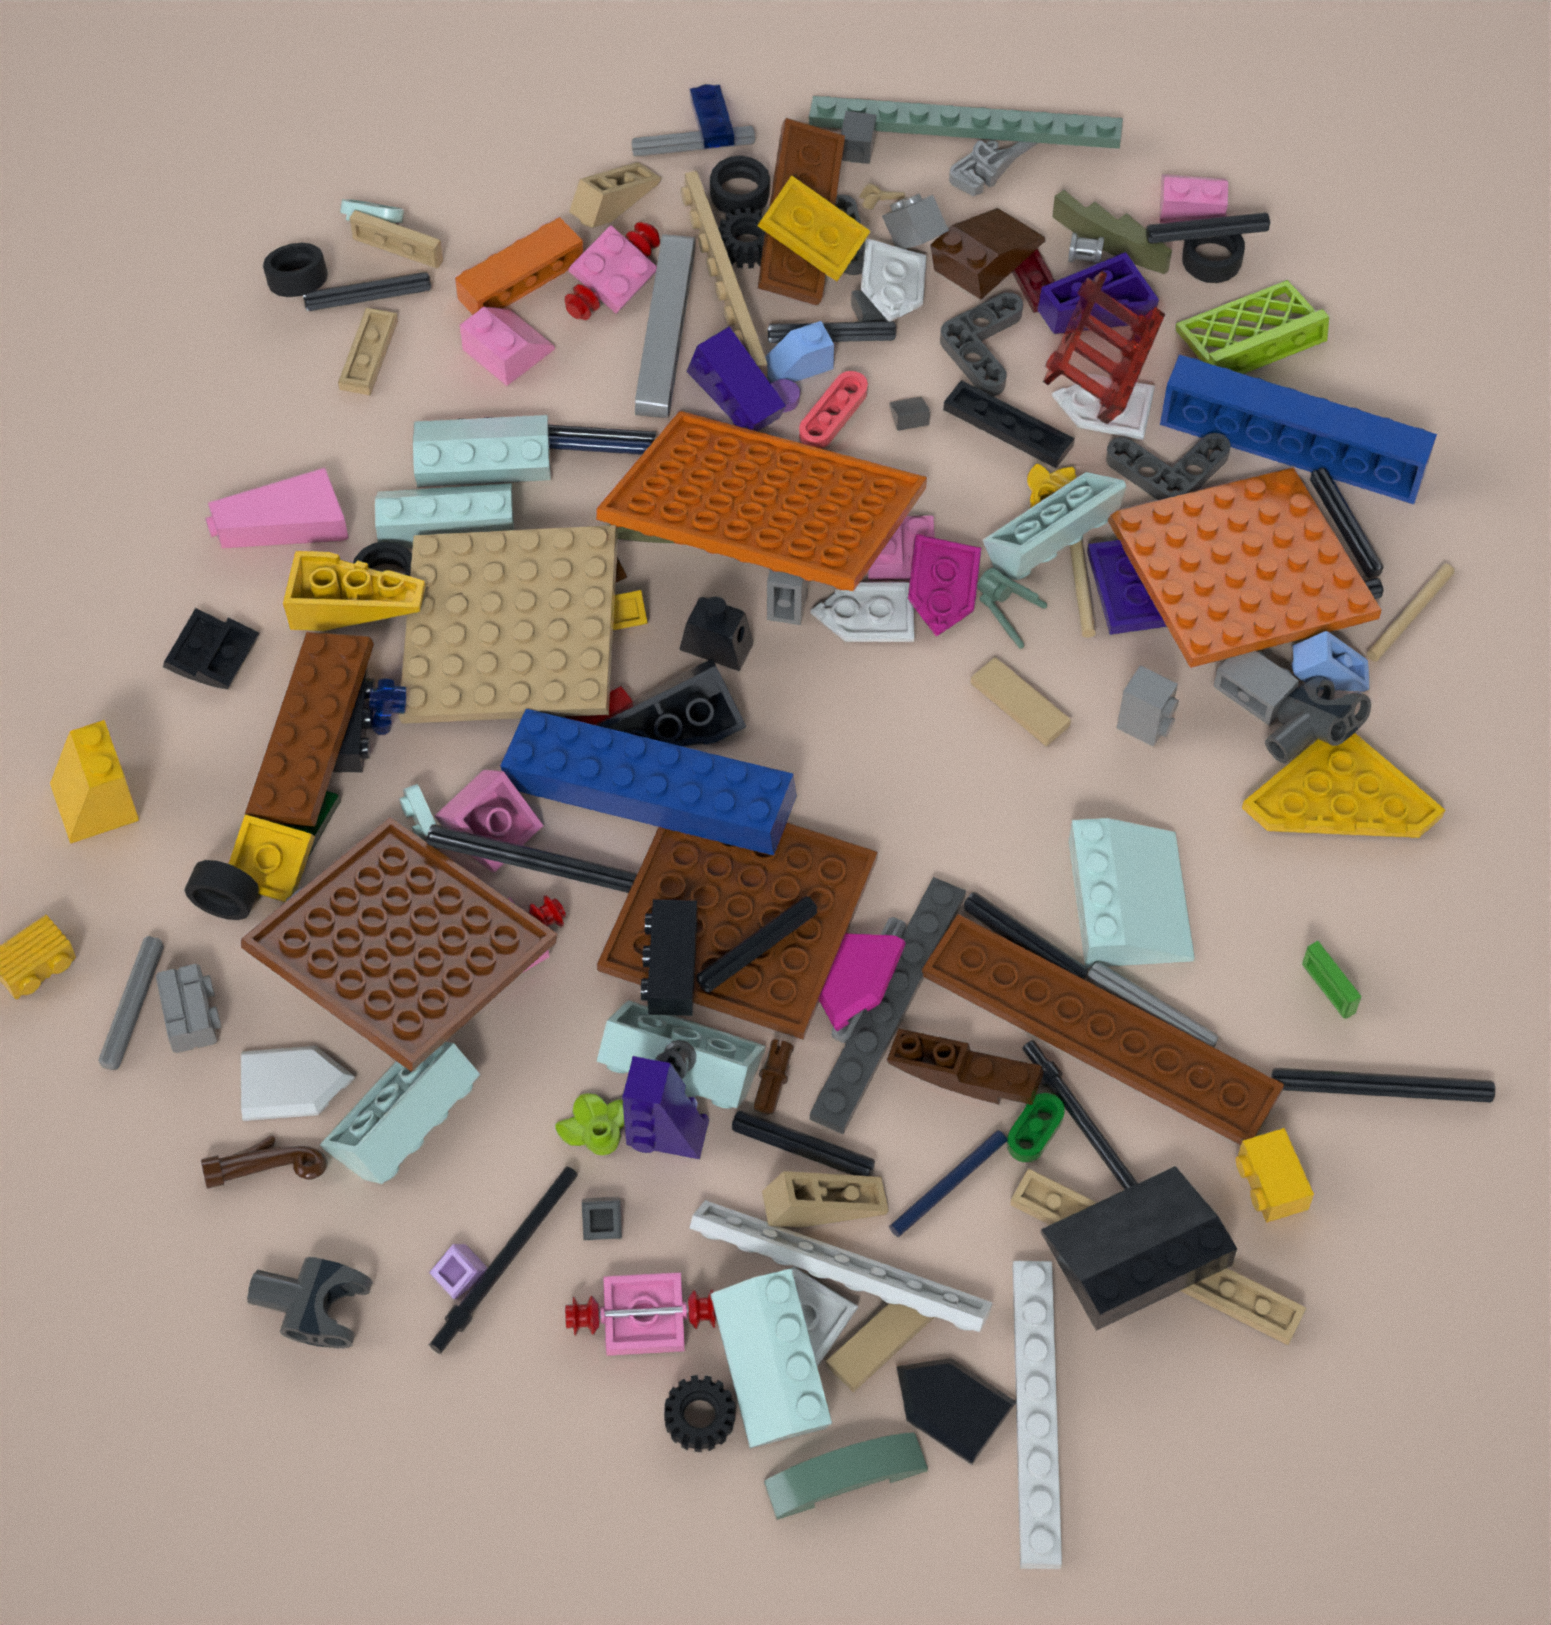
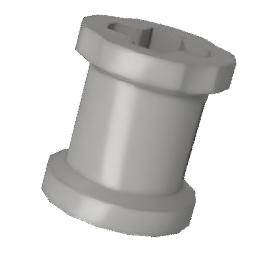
M1072 233L1068 262H1073L1076 259L1094 262L1095 265L1101 263L1104 237H1099L1097 240L1078 237L1077 233Z

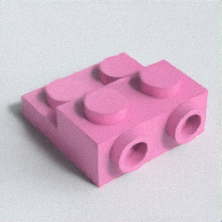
M906 516L868 570V580L910 579L915 535L919 534L935 538L933 516Z

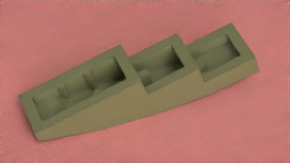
M1065 190L1055 195L1052 217L1070 231L1077 233L1079 237L1098 240L1099 237H1104L1103 251L1114 256L1126 252L1137 266L1161 274L1169 271L1172 250L1164 243H1148L1146 228L1126 213L1117 220L1096 201L1085 207Z

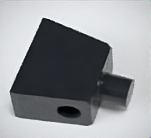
M714 596L709 599L700 597L686 623L680 651L706 660L713 658L717 664L740 671L753 646L746 613L726 605L725 600L721 597Z

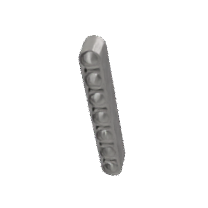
M662 235L635 396V415L669 418L694 264L695 237Z

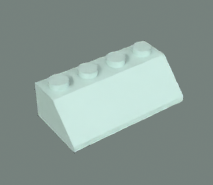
M548 415L415 421L413 463L417 487L551 480Z
M1085 472L983 539L994 568L1007 578L1013 580L1025 578L1031 573V569L1038 564L1052 560L1057 556L1058 551L1067 545L1079 542L1083 538L1082 535L1091 529L1105 525L1110 515L1120 509L1126 489L1125 481Z
M512 483L377 492L375 497V527L378 542H394L408 549L413 548L414 535L514 530Z
M629 1000L607 1020L597 1062L606 1064L607 1068L613 1072L627 1073L629 1072L633 1056L655 1060L672 1041L684 1040L692 1045L697 1055L694 1067L682 1079L686 1085L685 1094L689 1097L701 1096L710 1099L714 1105L721 1108H738L743 1102L766 1048L765 1045L675 1015H648V1006Z
M451 1042L443 1043L412 1072L396 1061L325 1138L320 1146L362 1179L383 1184V1182L390 1180L397 1174L399 1165L409 1154L414 1153L422 1146L424 1137L428 1132L447 1118L448 1110L455 1102L465 1097L472 1090L473 1082L481 1074L458 1047Z
M791 1268L754 1277L711 1293L749 1448L824 1430L830 1426L832 1421Z

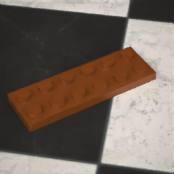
M785 118L781 126L770 206L791 175L835 206L845 135ZM765 232L757 288L818 306L822 301L826 274Z
M306 632L245 811L246 815L273 823L315 826L374 647V642L369 636Z

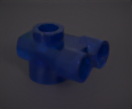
M388 678L380 679L377 688L370 687L369 708H373L375 712L372 729L378 735H386L391 731L392 713L405 714L406 686L394 685L395 682Z

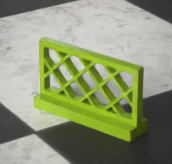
M1286 280L1176 323V332L1202 362L1245 374L1326 342L1328 340L1329 315L1323 309L1316 311L1296 288ZM1284 293L1291 299L1290 302L1273 300L1274 297ZM1256 306L1262 307L1263 311L1262 313L1245 311V308ZM1269 309L1286 312L1284 317L1267 315ZM1291 313L1305 315L1296 320L1289 319ZM1229 317L1235 318L1234 324L1217 322V319ZM1241 320L1258 323L1256 328L1239 326ZM1263 324L1278 326L1268 331L1261 330ZM1201 328L1207 329L1206 335L1191 333L1189 330ZM1218 331L1229 333L1230 335L1227 340L1211 337L1212 332ZM1235 335L1250 337L1240 342L1233 341ZM1207 346L1222 348L1212 353H1208L1206 350Z

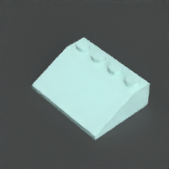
M1110 818L1072 820L1068 842L1085 967L1091 968L1096 962H1100L1105 966H1124L1194 961L1195 957L1176 833Z

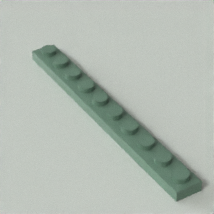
M813 96L809 113V125L815 127L842 129L845 111L875 114L876 131L1116 149H1120L1123 118L829 96Z

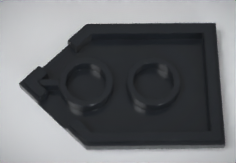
M952 1358L896 1366L906 1421L971 1465H973L1016 1404L1015 1400Z

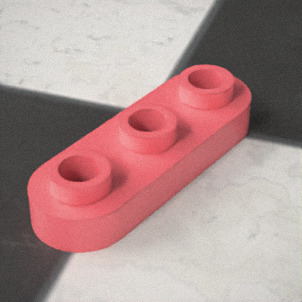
M846 371L834 380L801 421L799 439L802 444L821 449L830 444L867 397L868 382L864 375L856 371Z

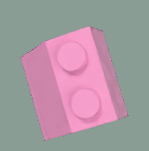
M1162 174L1160 223L1226 216L1228 181L1225 178Z
M483 307L460 324L463 350L506 386L555 350L551 342L510 309Z
M483 770L434 816L441 826L518 845H524L544 826L504 771ZM472 856L491 872H496L504 864Z

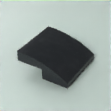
M195 608L166 657L163 668L188 679L228 690L258 638L259 632L229 617L226 622H223Z

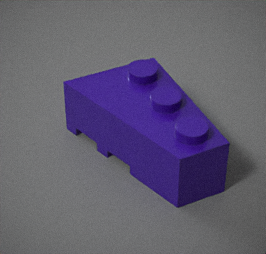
M1124 252L1043 286L1038 312L1052 333L1059 334L1153 323L1159 299L1128 254Z
M730 327L697 345L686 372L730 417L735 426L758 432L781 417L786 407L785 403Z
M636 1056L632 1057L622 1096L626 1145L632 1146L633 1149L643 1153L658 1151L700 1160L710 1119L706 1114H699L697 1111L698 1102L694 1097H687L685 1094L686 1085L671 1063Z

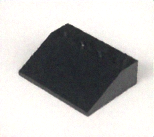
M1176 1166L1041 1229L1042 1236L1096 1331L1232 1266L1237 1252L1236 1245L1218 1215Z

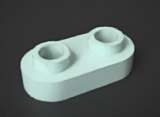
M342 199L340 212L346 214V220L350 221L349 217L356 210L394 224L403 222L404 209L360 200Z
M418 784L403 789L404 796L399 798L406 818L412 816L416 825L412 826L413 833L427 842L429 828L433 824L436 825L420 787Z

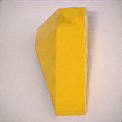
M295 551L283 606L290 630L327 631L420 612L426 585L424 580L391 570L380 572L370 569L367 563L358 560L355 564L341 560L340 556L335 553Z

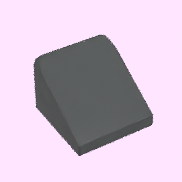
M854 290L851 292V306L859 322L888 321L863 291Z
M922 397L889 402L897 431L929 425L930 410Z
M620 1197L582 1199L584 1240L622 1238Z

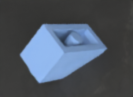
M821 321L790 331L765 356L767 361V378L770 384L780 379L797 382L833 370L834 343Z
M1328 631L1293 645L1292 670L1298 679L1306 683L1315 677H1323L1333 682L1335 690L1361 692L1369 690L1368 660Z

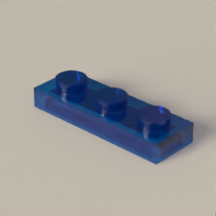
M704 84L696 88H689L690 101L704 149L735 145V134L720 85Z

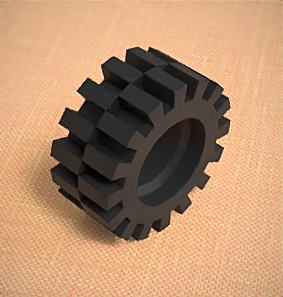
M740 208L735 209L734 216L729 212L726 214V220L721 219L718 230L731 265L736 261L737 268L743 269V264H748V269L754 268L755 262L761 266L765 231L757 226L763 218L761 210L756 209L755 213H751V208H745V213H741ZM750 234L758 237V239L752 242H742L737 240L736 237Z
M698 1375L691 1376V1381L686 1382L685 1379H682L678 1382L677 1388L673 1387L669 1391V1398H666L664 1404L665 1427L667 1433L671 1434V1439L675 1443L679 1442L682 1448L686 1450L693 1448L695 1452H702V1449L708 1448V1451L715 1449V1445L719 1443L722 1445L726 1441L728 1434L731 1435L735 1422V1402L732 1401V1394L729 1389L725 1390L723 1388L724 1384L717 1380L714 1383L712 1382V1377L706 1375L704 1380H698ZM702 1400L712 1405L715 1410V1418L710 1425L704 1428H696L686 1421L684 1417L685 1409L694 1401Z

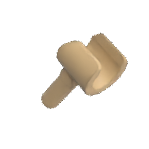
M868 184L859 195V198L865 199L862 203L864 208L873 209L879 200H901L905 198V193L881 191L876 185Z

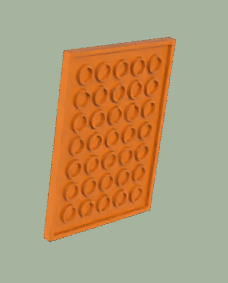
M679 411L597 507L596 520L616 525V527L635 530L647 536L671 540L679 545L703 549L708 553L735 558L740 562L767 567L772 571L799 576L804 580L831 585L839 590L854 592L925 491L927 477Z

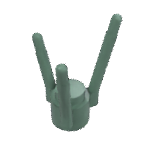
M992 567L985 571L978 581L977 588L983 593L979 600L991 610L1018 648L1022 649L1024 643L994 602L1006 601L1013 592L1043 609L1047 608V603L1039 599L1037 593L1007 578Z

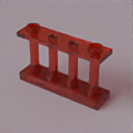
M1101 271L1092 280L1087 278L1079 288L1077 294L1081 297L1057 350L1051 354L1045 364V368L1048 371L1043 383L1049 385L1062 374L1099 399L1101 408L1096 418L1107 425L1124 412L1165 313L1154 307L1145 316L1143 314L1138 316L1101 291L1107 277V273ZM1097 303L1131 326L1130 330L1133 332L1131 338L1126 339L1092 316L1090 313L1094 304ZM1084 326L1119 349L1120 355L1123 356L1121 362L1115 363L1081 340L1080 335ZM1073 351L1110 375L1109 379L1112 380L1110 387L1105 388L1068 363Z

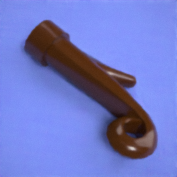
M271 1135L258 1144L233 1155L219 1158L218 1155L201 1159L206 1188L209 1189L222 1186L225 1181L293 1164L294 1172L300 1178L313 1180L325 1172L327 1159L318 1149L308 1146L270 1148L276 1141L275 1137ZM307 1162L313 1163L312 1166H304Z

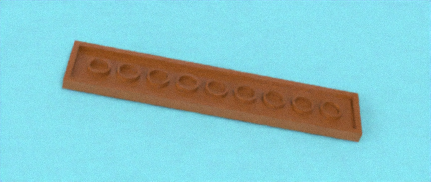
M959 914L922 968L924 978L1241 1145L1243 1140L1257 1136L1283 1091L1284 1084Z

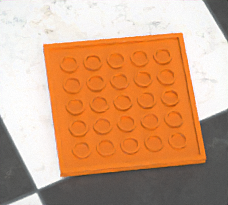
M1293 467L1117 510L1108 518L1109 525L1117 539L1120 540L1122 548L1190 668L1380 618V606Z

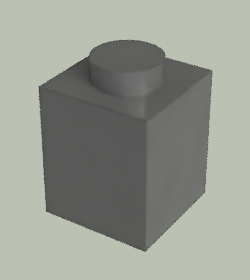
M845 111L841 135H845L842 161L870 164L876 136V115Z

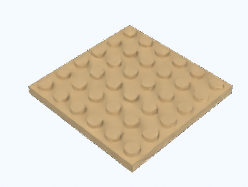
M616 525L414 535L410 577L424 580L426 586L420 612L407 614L398 716L401 723L522 718L525 709L559 717L609 715L618 545Z

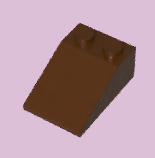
M996 208L951 225L948 228L949 231L941 234L930 244L934 271L982 300L1046 240L1045 236Z

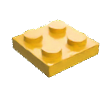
M245 814L228 864L241 869L255 880L259 888L258 895L285 903L286 899L298 890L315 836Z

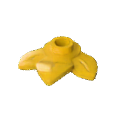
M1035 464L1027 476V484L1032 492L1029 500L1031 508L1076 479L1074 467L1062 468L1049 473L1042 465Z

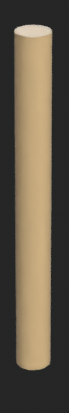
M1081 539L1079 542L1069 546L1082 636L1090 638L1096 634L1083 541Z
M1444 564L1368 650L1367 656L1370 660L1377 662L1450 579L1455 573L1451 565Z

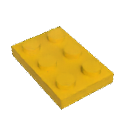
M792 175L757 225L836 282L871 232Z

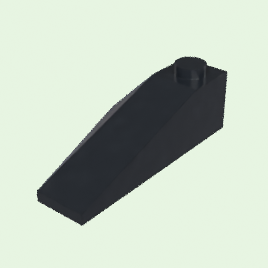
M713 658L678 675L594 724L678 746L716 743L747 727Z

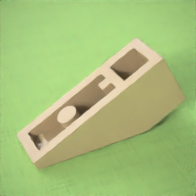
M639 162L581 178L569 212L579 218L583 225L591 228L613 222L660 183L661 177Z
M783 1171L762 1191L768 1226L803 1228L880 1216L889 1212L881 1177Z

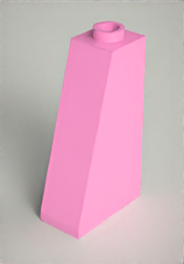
M325 468L208 503L211 516L205 518L211 537L218 536L222 548L332 542L348 539L345 518Z

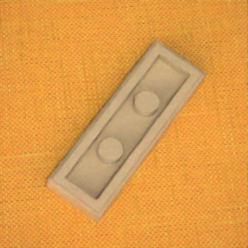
M356 210L349 217L352 237L356 241L434 268H439L443 262L440 239Z
M372 308L365 309L338 381L339 390L371 396L398 322L397 313Z
M996 657L971 677V684L1046 747L1071 725V719Z
M889 1303L826 1361V1367L854 1393L935 1317L923 1316L916 1309L902 1304Z

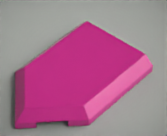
M916 534L907 599L937 637L974 611L981 548Z
M845 934L819 999L836 1032L850 1024L848 1019L865 1008L867 1011H870L881 1003L906 945L903 939L895 935Z

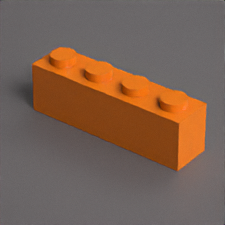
M561 217L546 223L535 232L516 240L509 247L497 254L490 255L485 261L463 271L459 276L455 277L457 299L472 315L483 307L504 309L567 272L570 266L583 254V240Z

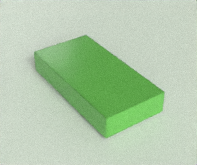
M1319 941L1307 946L1302 962L1303 967L1343 1018L1347 1019L1356 1014L1362 996Z

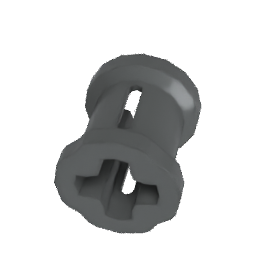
M676 1040L668 1044L664 1052L660 1053L655 1060L671 1063L680 1078L683 1079L686 1073L694 1067L697 1055L690 1043L684 1040Z

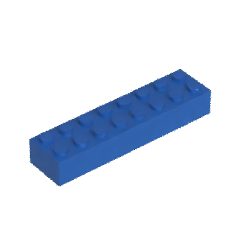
M1180 354L1167 383L1160 425L1200 438L1211 433L1222 434L1229 439L1230 447L1308 472L1324 467L1334 480L1410 504H1414L1437 436V434L1422 428L1412 427L1390 418H1383L1361 411L1358 408L1341 405L1325 398L1315 397L1293 388H1286L1261 378L1247 376L1228 368L1218 367Z
M525 709L500 765L501 771H504L518 792L773 856L797 798L793 773L530 709Z

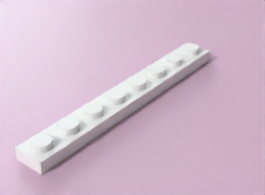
M706 1200L692 1216L690 1229L701 1232L708 1239H720L732 1243L742 1251L757 1252L771 1257L778 1264L793 1265L807 1270L812 1276L841 1282L851 1290L866 1291L880 1296L887 1303L908 1306L916 1309L923 1316L938 1317L952 1322L962 1330L980 1332L990 1315L993 1302L788 1229L768 1226V1222Z
M1013 1261L1020 1569H1061L1062 1551L1052 1261Z

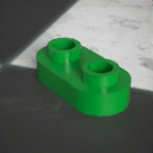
M1040 1093L1035 1096L1033 1105H1026L1008 1134L1007 1149L1014 1159L1025 1163L1033 1162L1043 1154L1062 1125L1065 1108L1057 1096L1050 1093ZM1040 1113H1047L1051 1118L1043 1120L1038 1115ZM1025 1141L1029 1142L1032 1147L1024 1149L1019 1144Z

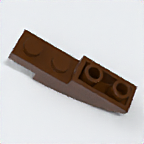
M900 1028L897 1031L887 1058L888 1064L923 1081L965 1096L995 1104H1000L1002 1098L1033 1105L1044 1074L1041 1065L971 1051L969 1043Z

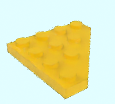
M1356 733L1338 746H1332L1317 739L1244 800L1242 809L1267 831L1420 838L1443 818L1446 811Z

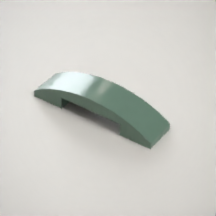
M915 1432L867 1440L822 1454L764 1480V1484L776 1519L779 1520L815 1508V1502L886 1479L893 1483L927 1472L928 1467Z

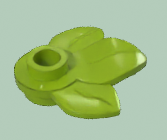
M581 1094L573 1105L574 1117L555 1124L557 1134L565 1143L571 1146L585 1145L594 1154L608 1155L617 1149L621 1139L620 1129L625 1125L623 1100H615L607 1105L596 1094Z

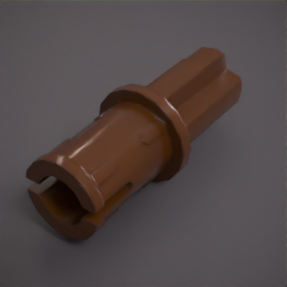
M778 1039L771 1041L765 1067L759 1071L761 1081L754 1102V1109L766 1115L773 1114L776 1110L782 1085L788 1082L786 1072L791 1054L794 1051V1046L789 1042L782 1040L781 1046H779Z

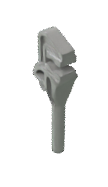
M979 140L974 145L972 153L952 165L949 181L954 187L974 197L983 193L984 182L989 188L995 186L1000 176L1012 162L1038 143L1017 142L1010 148L998 150L997 141L991 140L984 143Z

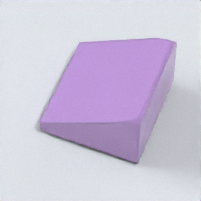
M453 1244L429 1273L453 1299H457L476 1284L487 1270V1267L467 1245Z

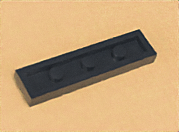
M963 380L958 383L944 401L943 410L1054 468L1059 466L1074 445L1073 437Z

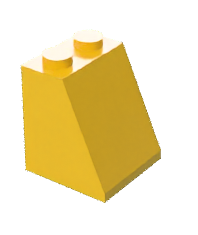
M105 720L69 731L50 785L70 844L139 821Z

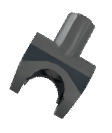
M1315 677L1297 688L1281 702L1278 710V719L1284 725L1265 740L1266 747L1277 761L1286 763L1315 739L1332 746H1338L1352 736L1366 722L1371 712L1370 698L1360 692H1353L1342 698L1332 700L1335 693L1333 682L1323 677ZM1324 685V692L1321 697H1318L1319 688ZM1361 701L1360 709L1358 713L1355 715V708L1357 704Z
M307 1257L304 1259L298 1279L257 1269L250 1281L247 1301L252 1305L285 1312L280 1332L291 1340L318 1347L349 1348L352 1346L355 1338L354 1331L337 1324L336 1320L328 1316V1310L332 1303L339 1298L354 1296L355 1294H369L373 1282L362 1272L338 1262Z

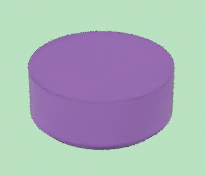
M780 379L771 383L786 405L783 412H790L799 405L800 389L796 383L787 379Z

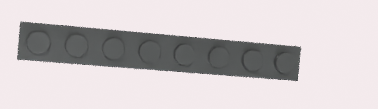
M935 877L932 878L901 938L906 942V945L881 1003L870 1011H867L866 1008L863 1010L810 1112L811 1121L844 1135L924 979L922 968L954 921L965 899L966 890Z

